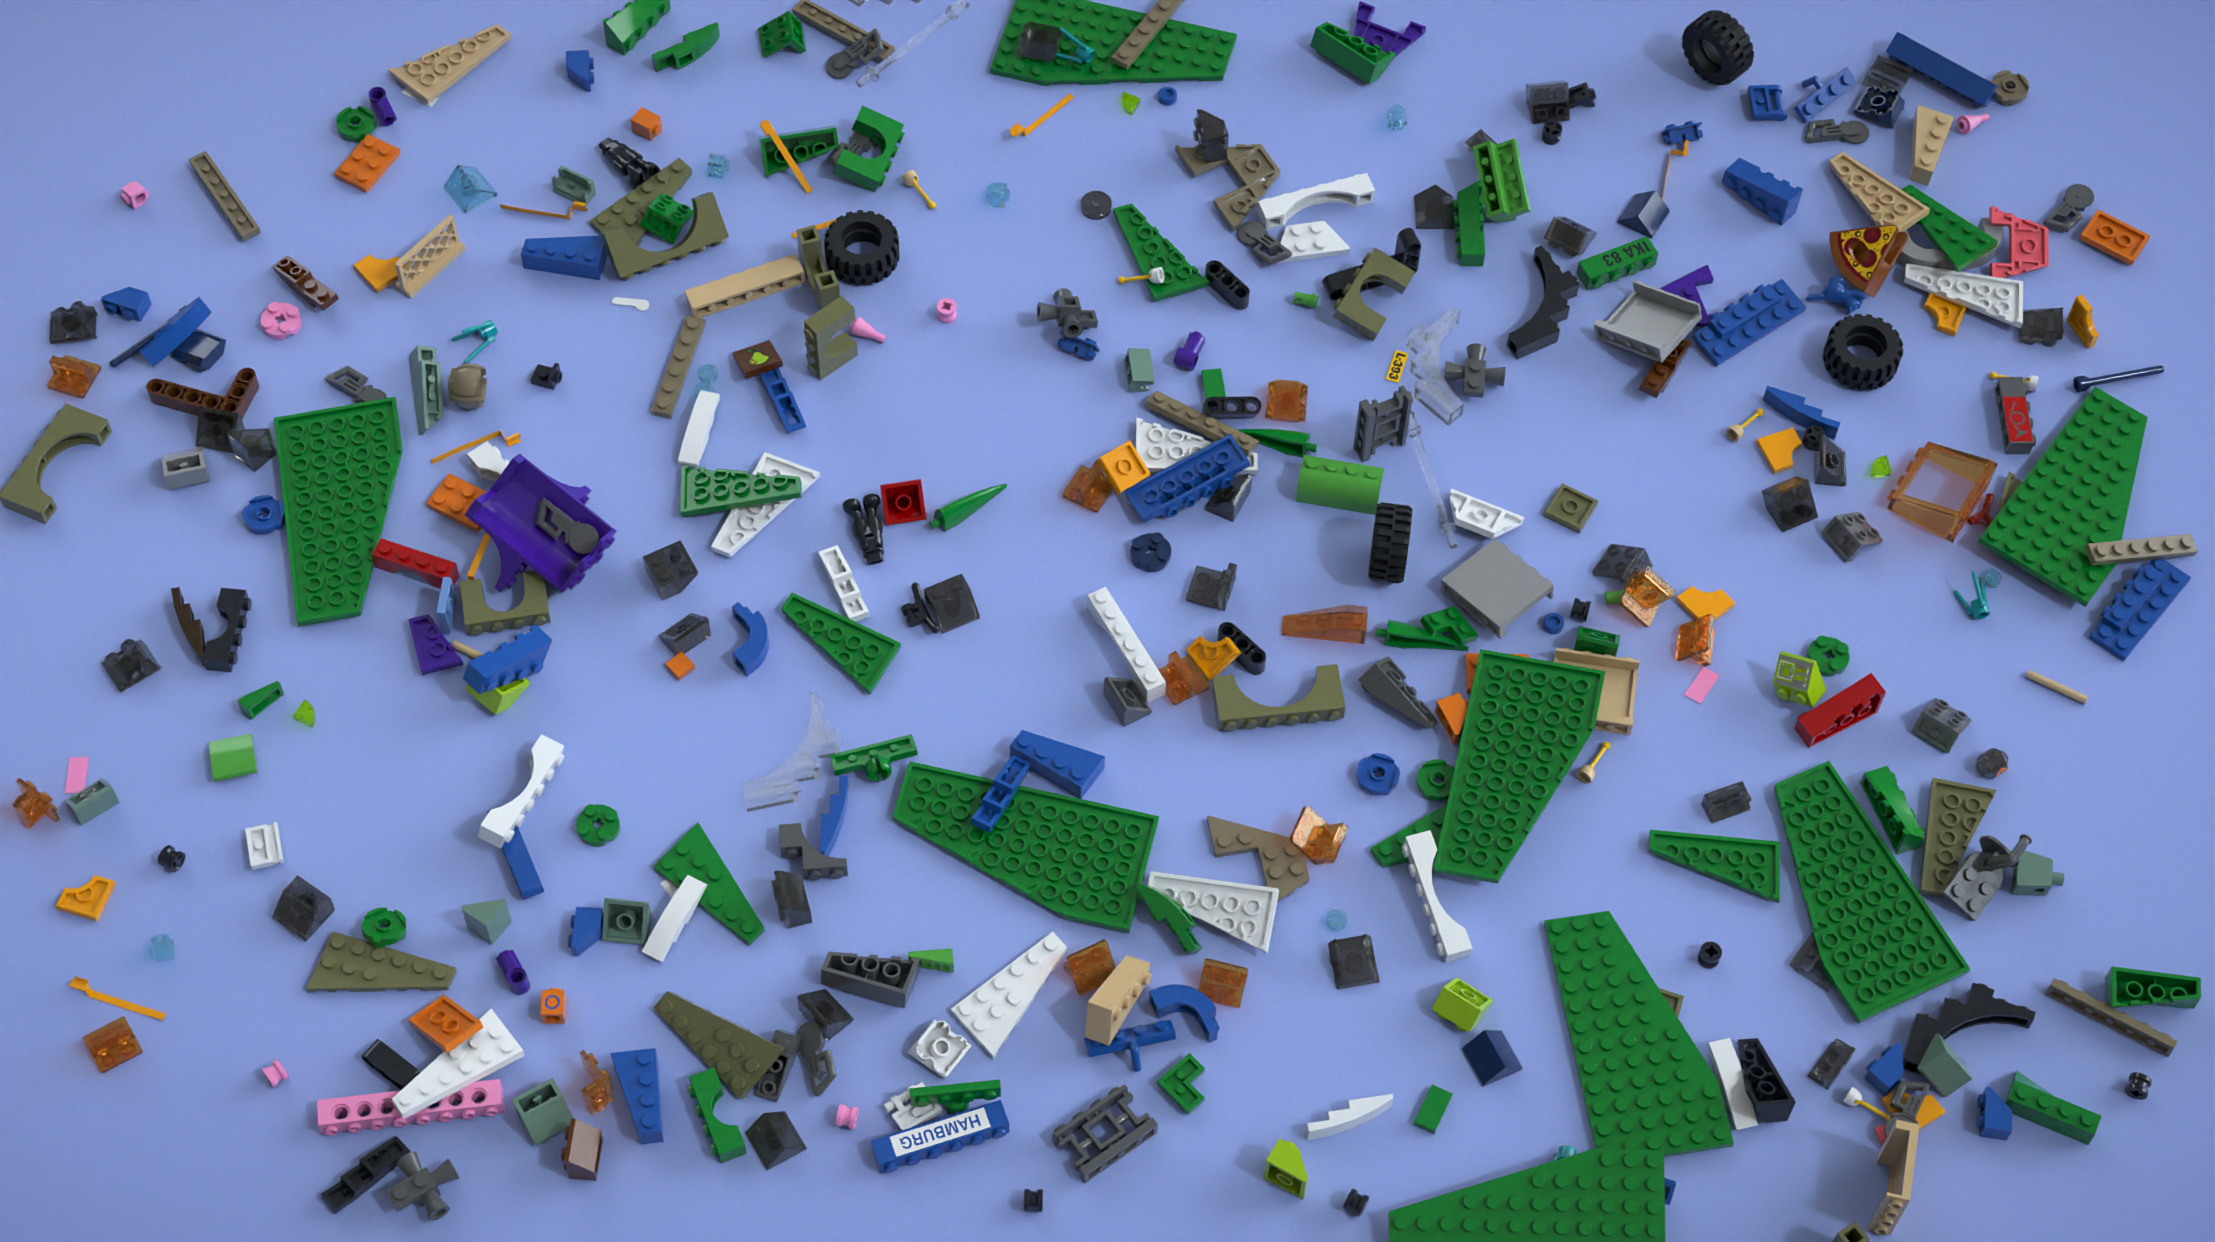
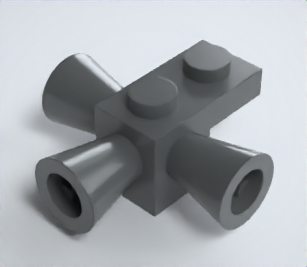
M1062 288L1054 293L1053 300L1057 306L1041 302L1037 305V321L1056 319L1058 327H1063V333L1068 338L1078 337L1082 333L1083 328H1097L1098 320L1095 310H1081L1078 296H1072V292L1069 289Z
M1474 343L1467 346L1468 359H1466L1465 366L1449 361L1445 362L1444 380L1463 379V396L1483 398L1485 381L1504 386L1506 367L1486 368V361L1483 360L1486 347L1482 344Z
M411 1152L401 1157L397 1162V1166L408 1178L386 1190V1194L396 1211L399 1212L417 1201L420 1207L425 1205L429 1220L434 1221L442 1218L449 1212L450 1207L439 1197L441 1194L438 1186L459 1179L450 1160L447 1159L430 1174L427 1167L422 1169L416 1152Z

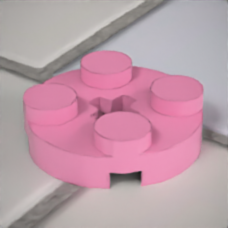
M270 303L260 319L266 335L277 340L286 339V336L290 334L295 335L302 325L298 308L288 303ZM279 319H284V320H286V321H282L280 324H278V320H279Z

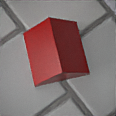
M921 479L880 485L881 503L886 525L926 519Z

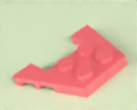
M1991 206L1989 208V225L2009 227V263L1992 262L1989 264V276L2008 278L2046 268L2049 265L2048 228L2027 219L2023 220L2013 216L2010 212L2006 213L1998 210L1999 208Z

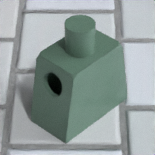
M2025 850L2019 858L2020 864L2013 867L2011 895L2045 896L2048 894L2051 885L2063 886L2064 873L2053 872V860Z

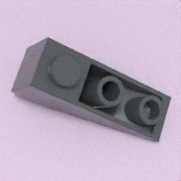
M782 1029L775 1030L772 1042L784 1047L785 1050L761 1077L756 1095L776 1102L779 1100L795 1061L802 1039L801 1035Z

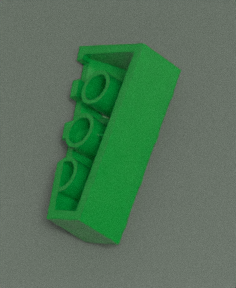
M635 0L633 3L629 1L625 4L624 10L621 12L617 10L613 13V18L603 20L606 45L625 56L669 12L671 8L670 0Z
M1329 22L1316 27L1310 44L1318 53L1325 55L1332 62L1342 66L1347 72L1354 74L1368 84L1380 78L1396 55L1392 51H1389V53L1382 51L1379 45L1374 44L1371 46L1364 43V39L1359 36H1349L1348 31Z
M835 126L777 134L796 164L839 147ZM770 135L759 137L766 177L790 167Z
M1479 180L1457 192L1456 200H1453L1452 210L1456 212L1453 220L1454 227H1457V231H1455V243H1458L1456 258H1459L1460 266H1483L1485 236L1483 231L1484 214H1482L1483 196H1481L1483 180Z
M1888 766L1865 772L1860 784L1896 855L1920 848L1925 838L1924 831L1921 826H1918L1915 820V813L1909 808L1904 792L1899 789L1895 774L1891 773Z
M2112 966L2105 977V998L2111 1008L2160 1004L2194 1009L2201 999V978Z
M2016 1070L2005 1099V1103L2012 1110V1114L2089 1145L2095 1136L2101 1115L2053 1096Z

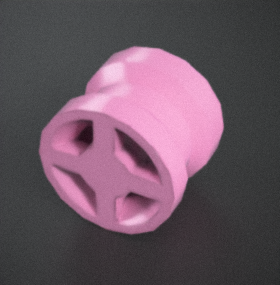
M944 298L937 303V317L943 323H951L957 317V305L953 299Z
M277 1059L273 1061L270 1067L261 1069L273 1088L278 1085L279 1081L289 1078L287 1072Z
M840 1104L836 1117V1126L841 1127L845 1125L849 1129L854 1130L858 1119L859 1107L848 1108L845 1104Z

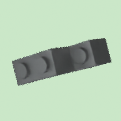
M801 823L779 825L781 857L794 859L798 856H803L804 879L819 880L827 877L839 879L843 876H848L847 859L829 857L815 850L804 837Z

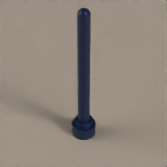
M167 322L112 359L110 366L117 367L139 352L141 348L154 339V334L169 323Z
M2159 365L2094 378H2088L2084 375L2077 376L2073 379V386L2076 392H2083L2094 385L2163 373L2164 367Z

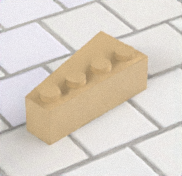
M1917 105L1913 117L1912 157L1910 164L1911 181L1926 186L1929 185L1954 116Z
M1126 955L1088 1001L1085 1028L1086 1038L1108 1046L1110 1045L1143 989L1151 981L1152 973H1150L1149 962Z

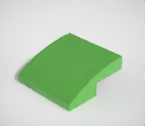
M252 733L209 742L214 781L257 773V760Z

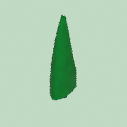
M1281 429L1238 430L1259 440L1258 444L1287 455L1303 458L1307 451H1317V444L1309 443L1310 433Z
M1000 484L976 491L938 508L934 513V520L929 522L930 527L935 529L941 526L945 532L955 527L1003 491L1007 484Z
M1389 619L1386 630L1376 628L1375 636L1385 638V646L1396 648L1468 651L1469 647L1459 645L1455 640L1444 635L1437 634L1431 636L1425 628Z

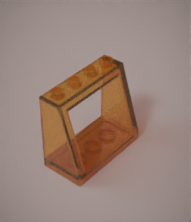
M1927 442L1924 448L1920 447L1916 452L1915 458L1917 459L1915 462L1910 461L1906 468V472H1908L1906 476L1901 475L1896 484L1898 486L1897 490L1892 489L1887 498L1890 501L1887 509L1953 543L1989 487L1998 464L1989 459ZM1927 458L1976 483L1959 511L1904 495Z

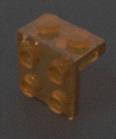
M1645 566L1630 574L1619 604L1644 627H1649L1652 624L1659 604L1673 598L1676 591L1650 567Z
M1305 806L1291 833L1290 841L1315 865L1334 863L1349 827L1345 823L1328 824L1310 806Z
M582 1050L579 1053L583 1067L593 1082L581 1089L586 1109L592 1115L605 1109L608 1103L614 1100L612 1094L614 1088L609 1082L611 1078L604 1069L600 1070L597 1067L598 1062L593 1054H587L585 1050Z

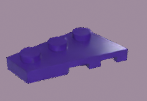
M429 614L408 619L422 675L464 665L463 660L454 651L450 642L446 640L442 631Z

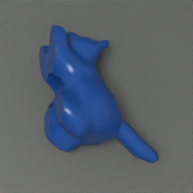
M1835 276L1829 279L1821 294L1810 295L1806 297V301L1825 300L1830 303H1838L1846 308V314L1849 315L1860 308L1865 295L1858 290L1847 289L1845 280Z

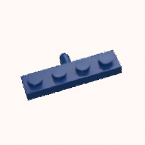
M1848 67L1842 69L1824 84H1822L1818 76L1810 77L1802 81V86L1806 88L1814 84L1817 90L1793 109L1804 124L1854 86L1857 81Z
M1162 1020L1152 1024L1137 1025L1133 1028L1118 1030L1109 1046L1086 1037L1084 1038V1043L1089 1057L1129 1049L1132 1069L1138 1072L1141 1070L1138 1047L1176 1039V1033L1171 1020Z

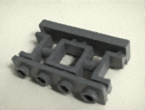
M1403 385L1399 387L1398 391L1394 392L1393 398L1378 403L1376 399L1372 400V404L1367 399L1359 402L1353 448L1362 463L1370 460V454H1375V449L1390 443L1393 447L1396 446L1397 442L1401 446L1405 445L1413 397L1410 391H1407Z
M1125 1084L1120 1088L1118 1086L1113 1088L1107 1097L1094 1101L1088 1110L1078 1112L1072 1118V1121L1066 1125L1061 1124L1054 1130L1053 1143L1058 1145L1059 1150L1061 1151L1070 1145L1081 1158L1074 1163V1168L1080 1173V1178L1084 1183H1087L1157 1134L1158 1123L1153 1117L1150 1119L1149 1114L1145 1113L1140 1118H1137L1127 1106L1133 1101V1095L1131 1092H1128V1087ZM1118 1103V1107L1123 1113L1114 1118L1108 1109ZM1107 1120L1117 1134L1101 1144L1091 1130ZM1129 1120L1136 1129L1126 1135V1131L1121 1125ZM1082 1128V1132L1087 1138L1078 1143L1072 1134ZM1093 1145L1099 1152V1155L1090 1161V1157L1085 1150Z

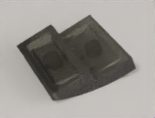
M1878 55L1873 66L1870 67L1862 85L1880 87L1881 91L1884 92L1889 89H1897L1900 95L1913 70Z
M1811 933L1791 960L1790 966L1828 992L1833 985L1822 970L1820 954L1817 951L1813 933Z

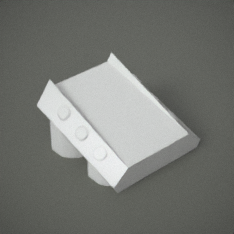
M934 1019L907 1053L945 1079L972 1045L967 1043L963 1036L956 1035L950 1031V1026L945 1021H936Z

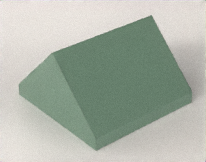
M103 778L65 800V803L81 826L120 803L111 784Z
M605 897L602 940L645 945L652 917L649 902Z
M506 899L461 906L467 928L491 945L512 922Z
M1935 1034L1917 1069L1943 1097H1947L1972 1080V1077L1964 1060L1940 1034Z

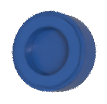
M1172 87L1161 88L1158 92L1159 102L1166 106L1173 105L1177 101V91Z
M1550 613L1544 617L1543 629L1547 633L1558 634L1563 630L1564 619L1557 613Z

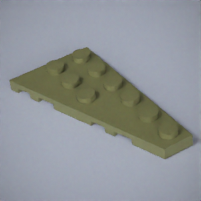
M680 158L676 159L591 219L590 225L599 233L616 226H622L628 238L639 246L645 233L649 232V230L640 226L647 207L661 193L670 195L673 198L675 193L683 187L692 175V169Z
M1932 778L1919 889L1920 894L1941 898V890L1952 877L1997 790Z
M332 932L306 990L307 993L318 990H327V992H336V990L376 992L386 991V989H397L398 991H407V989L443 991L449 990L457 970L456 967L388 947L376 948L370 942Z
M667 991L654 1006V1009L710 1068H715L717 1075L740 1099H744L785 1050L784 1047L762 1036H758L750 1032V1030L722 1016H718L712 1013V1011L702 1008L671 991Z

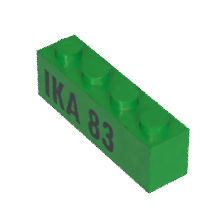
M1646 236L1579 261L1576 274L1587 290L1599 288L1603 284L1611 281L1615 282L1627 275H1634L1643 269L1652 268L1656 265L1658 252Z

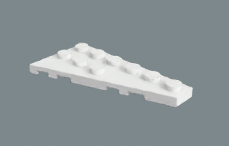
M1906 263L1904 283L2021 329L2023 324V281Z
M1136 417V451L1150 473H1158L1214 443L1203 440L1204 437L1177 429H1166L1161 427L1160 424H1149L1143 422V419ZM1252 452L1247 457L1251 466L1237 474L1257 475L1258 453Z
M764 452L753 472L754 475L759 472L764 473L765 476H775L777 474L798 476L802 481V493L820 478V472L766 452ZM795 499L732 509L711 545V551L731 558Z
M1150 872L1148 885L1173 898L1189 915L1268 954L1279 895L1278 888Z
M1051 932L951 1008V1013L993 1060L1002 1044L1008 1039L1014 1026L1018 1024L1035 999L1039 989L1045 984V980L1051 971L1055 969L1067 951V946L1054 932Z
M492 1009L479 1019L483 1029L450 1052L446 1053L444 1051L392 1098L394 1107L403 1119L524 1057L523 1049Z

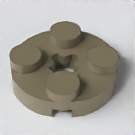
M2009 70L1995 74L1991 82L1999 87L1993 97L2001 105L2018 104L2026 99L2029 83L2022 74H2012V71Z

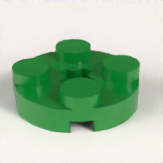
M357 106L354 109H351V107L345 108L338 114L336 119L339 134L343 138L352 140L355 143L361 142L367 134L371 135L376 128L373 113L363 106ZM359 121L358 125H352L353 122L357 123Z
M1822 635L1810 644L1806 658L1816 660L1821 676L1832 677L1834 674H1841L1847 668L1850 659L1849 647L1838 639ZM1823 654H1830L1833 658L1827 660Z
M1440 759L1430 760L1423 764V767L1417 773L1416 784L1426 800L1443 801L1449 798L1455 767L1453 765L1451 767L1449 764H1446V761ZM1435 777H1439L1440 780L1443 779L1440 784L1434 782Z
M589 804L579 814L576 828L584 843L600 847L610 840L612 842L618 836L620 822L617 812L611 807L602 804ZM601 822L604 826H599L598 829H595L593 824Z
M381 907L369 911L364 916L365 920L361 925L362 934L374 947L383 948L385 945L394 944L406 937V918L400 911L395 909L394 912L387 911V908ZM380 925H384L385 927H386V926H389V927H387V928H380Z

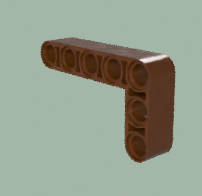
M243 368L238 372L225 397L156 378L147 383L146 389L150 400L156 405L228 425H237L242 421L259 389V382L252 368Z

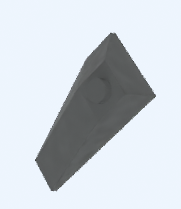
M1389 656L1376 662L1358 679L1361 682L1362 688L1367 693H1370L1428 729L1438 723L1427 705L1416 698L1417 691L1414 687L1406 684L1404 681L1406 678L1405 674Z

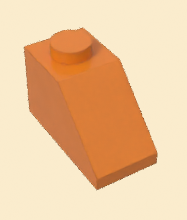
M1460 692L1438 700L1435 708V713L1453 745L1458 743L1464 728L1469 704L1466 699L1462 698Z

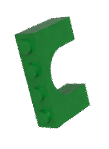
M862 105L851 130L875 141L881 150V155L870 159L843 149L833 174L875 192L877 186L882 187L886 178L883 173L884 171L888 172L892 161H889L890 156L895 157L898 147L895 145L897 142L901 143L905 134L901 132L904 124Z

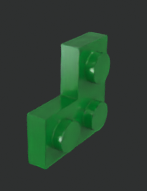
M1455 606L1424 615L1420 621L1431 636L1448 631L1459 645L1476 641L1478 634Z
M1189 1053L1157 1081V1085L1189 1115L1204 1102L1205 1097L1191 1083L1205 1072V1068Z

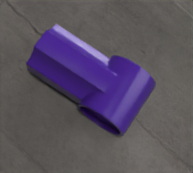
M373 87L369 91L371 108L375 111L381 125L386 127L393 125L397 118L386 97V91L382 87Z
M1190 332L1182 348H1178L1173 364L1193 371L1197 364L1199 353L1205 343V337L1200 332Z
M513 950L501 952L496 961L509 983L511 991L516 995L525 994L530 989V982L526 971L522 968Z

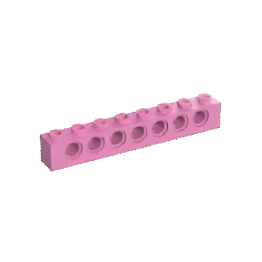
M500 1079L474 1082L436 1102L439 1104L436 1108L431 1109L428 1106L405 1119L401 1117L392 1103V1098L400 1091L317 1100L318 1127L321 1134L336 1135L338 1132L345 1131L356 1133L362 1129L381 1130L388 1126L404 1127L407 1124L413 1123L424 1125L430 1121L449 1122L456 1118L473 1119L481 1115L492 1117L498 1115V1113H504L503 1087ZM478 1098H484L481 1103H474ZM462 1101L459 1105L452 1106L453 1102ZM393 1109L391 1113L383 1114L385 1110ZM363 1112H370L369 1115L361 1117ZM347 1114L344 1119H338L340 1115Z

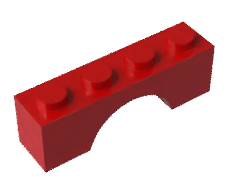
M380 538L371 554L375 568L393 574L397 570H408L420 575L431 586L441 589L443 577H450L453 586L459 578L455 562Z

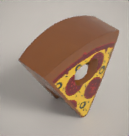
M1894 224L1830 232L1831 253L1838 269L1849 282L1874 298L1909 237L1908 234L1898 232L1899 229Z

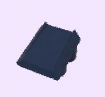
M1867 86L1853 113L1894 128L1896 120L1901 111L1904 110L1905 100L1900 97L1897 89H1889L1884 92L1881 91L1880 87Z
M196 329L173 351L172 357L177 358V361L182 364L190 363L194 371L201 373L210 369L223 355L226 339Z

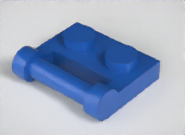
M1780 85L1748 86L1747 91L1753 120L1776 119L1777 121H1784L1787 119V113L1783 108L1782 88ZM1769 94L1774 97L1776 110H1772Z

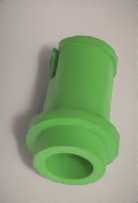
M1295 291L1293 304L1310 306V308L1317 307L1319 296L1315 295V293L1311 295Z
M1623 588V590L1605 592L1606 605L1622 602L1628 604L1629 601H1632L1630 589Z

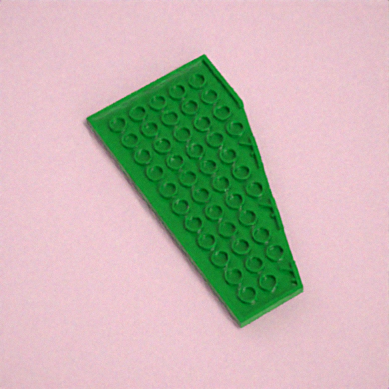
M1016 0L992 61L990 74L1042 86H1049V83L1097 85L1116 81L1166 83L1169 80L1199 79V82L1223 81L1237 40V34L1169 19L1128 70L1111 62V57L1147 14L1087 0ZM1060 28H1063L1080 42L1095 50L1094 56L1089 63L1083 61L1080 65L1075 61L1055 56L1056 53L1077 58L1075 51L1078 45L1068 39L1059 30Z
M2094 387L1981 535L1978 543L2086 607L2117 563L2091 566L2084 547L2090 543L2122 540L2148 417L2099 388Z
M395 397L274 418L298 627L360 616L362 614L374 567L371 554L383 532L403 453Z
M1480 649L1433 872L1499 883L1593 733L1606 671Z
M909 761L892 816L893 821L1065 919L1121 932H1130L1139 898L1136 885L1143 883L1159 816L1020 786L1008 807L989 833L972 825L971 818L979 809L982 799L992 787L993 779Z
M1830 761L1775 784L1776 800L1822 970L1858 1024L1969 973L1970 967Z
M1604 911L1544 920V927L1595 1148L1664 1150V1157L1733 1147L1734 1142L1716 1076L1611 913Z
M1594 1148L1394 1209L1388 1212V1242H1665L1664 1150Z

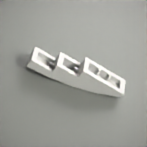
M700 390L678 458L679 464L698 467L709 440V431L714 421V413L720 400V394Z
M838 545L818 552L847 618L857 622L870 617L869 611L861 598V592L853 579L852 571Z
M689 875L686 876L654 927L642 950L643 953L661 962L664 961L672 943H676L685 923H689L707 884Z
M1727 1038L1709 1042L1708 1046L1719 1086H1721L1726 1108H1729L1734 1130L1757 1126L1758 1123L1753 1104L1745 1092L1742 1069L1731 1039Z
M1393 1094L1348 1100L1347 1109L1329 1111L1326 1121L1307 1123V1139L1312 1140L1331 1136L1375 1118L1392 1107Z

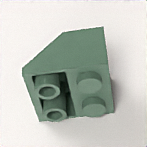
M553 1078L512 1099L514 1109L535 1146L565 1131L566 1126L570 1127L571 1119H574Z

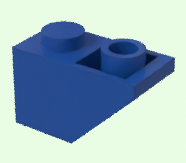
M589 50L566 51L568 78L585 91L591 92V84H594V73L591 72V69H594V59L590 58Z
M133 287L115 291L101 298L103 307L109 314H117L128 320L139 322L142 321L152 304L148 292Z
M576 907L575 915L571 916L573 935L568 937V948H572L573 956H579L602 938L603 908Z
M1899 1042L1893 1048L1888 1046L1882 1052V1058L1878 1061L1874 1059L1866 1068L1868 1072L1864 1079L1884 1097L1899 1084L1904 1075L1902 1045Z
M1986 1086L1983 1093L1979 1094L1977 1099V1107H1980V1114H1978L1976 1127L1980 1128L1979 1136L2007 1141L2012 1132V1110L1991 1087Z

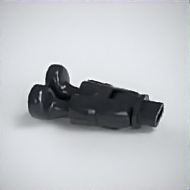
M606 138L598 146L615 169L623 175L630 176L629 186L632 190L644 183L645 178L649 179L660 171V168L655 163L644 161L641 154L630 149L626 144L619 143L617 140Z
M868 494L862 499L867 515L866 520L862 517L861 504L858 499H847L842 504L843 510L854 519L851 525L853 535L858 541L863 558H866L868 565L884 561L882 555L884 554L882 521L876 516V510L881 500L877 494Z

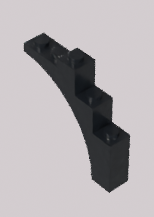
M1542 245L1535 248L1533 261L1543 281L1544 299L1540 308L1527 323L1509 333L1507 347L1516 359H1520L1558 341L1560 328L1557 323L1567 319L1570 309L1567 300L1576 297L1579 288L1578 279L1569 270L1562 273L1561 268L1554 263L1551 254Z
M1972 983L1965 1004L1956 999L1945 998L1940 1006L1937 1019L1928 1014H1916L1903 1053V1069L1921 1075L1917 1067L1935 1034H1940L1946 1040L1963 1029L1991 1023L2011 1024L2029 1029L2036 1012L2025 1006L2008 1003L2005 999L1993 998L1994 989L1989 988L1985 984Z

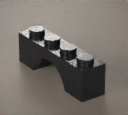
M221 588L216 606L220 616L227 619L229 624L226 631L220 637L207 641L202 658L206 670L232 672L233 664L236 665L238 660L237 649L242 644V629L246 628L247 611H250L252 604L246 590Z

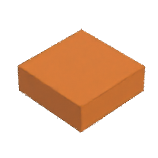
M682 651L665 663L666 668L678 680H681L695 669V664Z

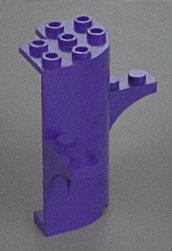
M521 454L512 458L491 489L476 498L464 514L482 528L493 539L498 548L501 558V572L494 588L500 592L506 588L511 589L517 581L516 575L518 573L522 574L527 566L531 567L562 593L568 588L572 590L576 584H579L586 576L584 573L591 569L594 564H597L604 555L603 551L615 541L613 536L617 532L585 506L590 499L588 495L592 491L586 485L574 487L561 483L545 474ZM543 498H546L557 508L561 509L575 522L580 521V524H589L598 532L599 541L590 553L580 554L574 551L570 544L566 543V533L564 531L555 540L536 525L540 501ZM547 508L545 521L555 530H558L559 527L551 522L553 511Z

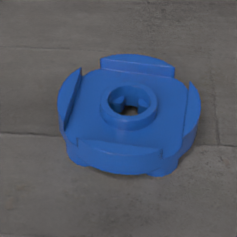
M260 495L254 497L249 501L250 504L243 509L242 515L245 525L253 534H267L280 530L283 527L285 520L284 506L280 500L273 499V496ZM262 512H266L268 514V516L266 517H259L262 515Z
M1381 753L1371 754V757L1362 759L1358 765V785L1361 789L1371 794L1389 795L1399 782V767L1397 768V765L1394 763L1395 761L1388 755ZM1377 770L1381 771L1383 777H1375L1373 773H1376Z

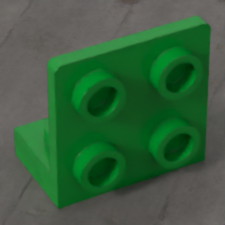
M789 11L758 28L762 55L765 58L788 45L800 54L806 51L802 23Z
M661 193L647 207L640 226L674 244L683 226L693 217V210L689 206L675 201L670 195Z

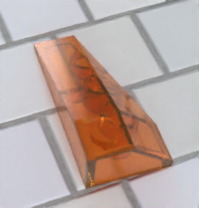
M1341 605L1283 616L1281 636L1364 644L1368 607Z

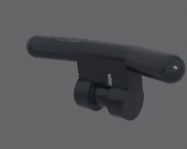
M914 582L911 588L915 603H907L901 607L903 615L907 617L906 622L909 627L925 623L933 633H938L940 630L939 626L929 614L919 584Z

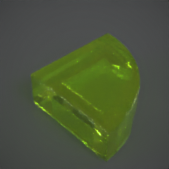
M1123 92L1121 100L1123 109L1128 114L1133 115L1140 104L1141 98Z
M1887 455L1881 456L1874 461L1870 471L1871 478L1891 475L1892 470Z
M304 700L293 717L294 720L312 728L315 724V712L312 705L307 700Z

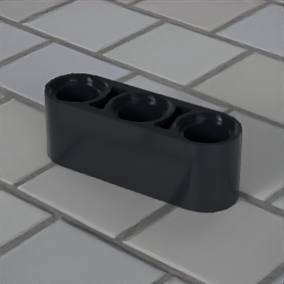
M1216 260L1209 261L1205 268V277L1209 280V286L1236 310L1246 309L1249 304V288L1221 262Z
M1253 396L1209 397L1202 406V413L1214 419L1254 418L1258 415L1262 405L1261 401ZM1249 403L1254 404L1256 411H1249L1246 405ZM1213 404L1217 410L1210 412L1206 405ZM1234 404L1237 410L1231 412L1227 409L1226 405Z
M1224 622L1220 624L1217 642L1225 637L1230 638L1241 652L1235 660L1253 675L1263 673L1266 664V653L1233 623Z
M376 1039L361 1055L362 1059L370 1067L400 1090L421 1073L379 1039Z

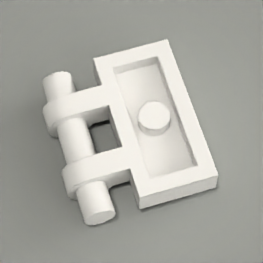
M923 1082L915 1086L912 1084L907 1087V1091L899 1096L894 1095L890 1098L889 1102L883 1105L887 1113L893 1109L897 1110V1112L892 1114V1119L900 1131L924 1124L942 1113V1108L938 1103L929 1104L925 1107L911 1106V1103L907 1106L903 1105V1103L910 1099L909 1088L925 1087Z

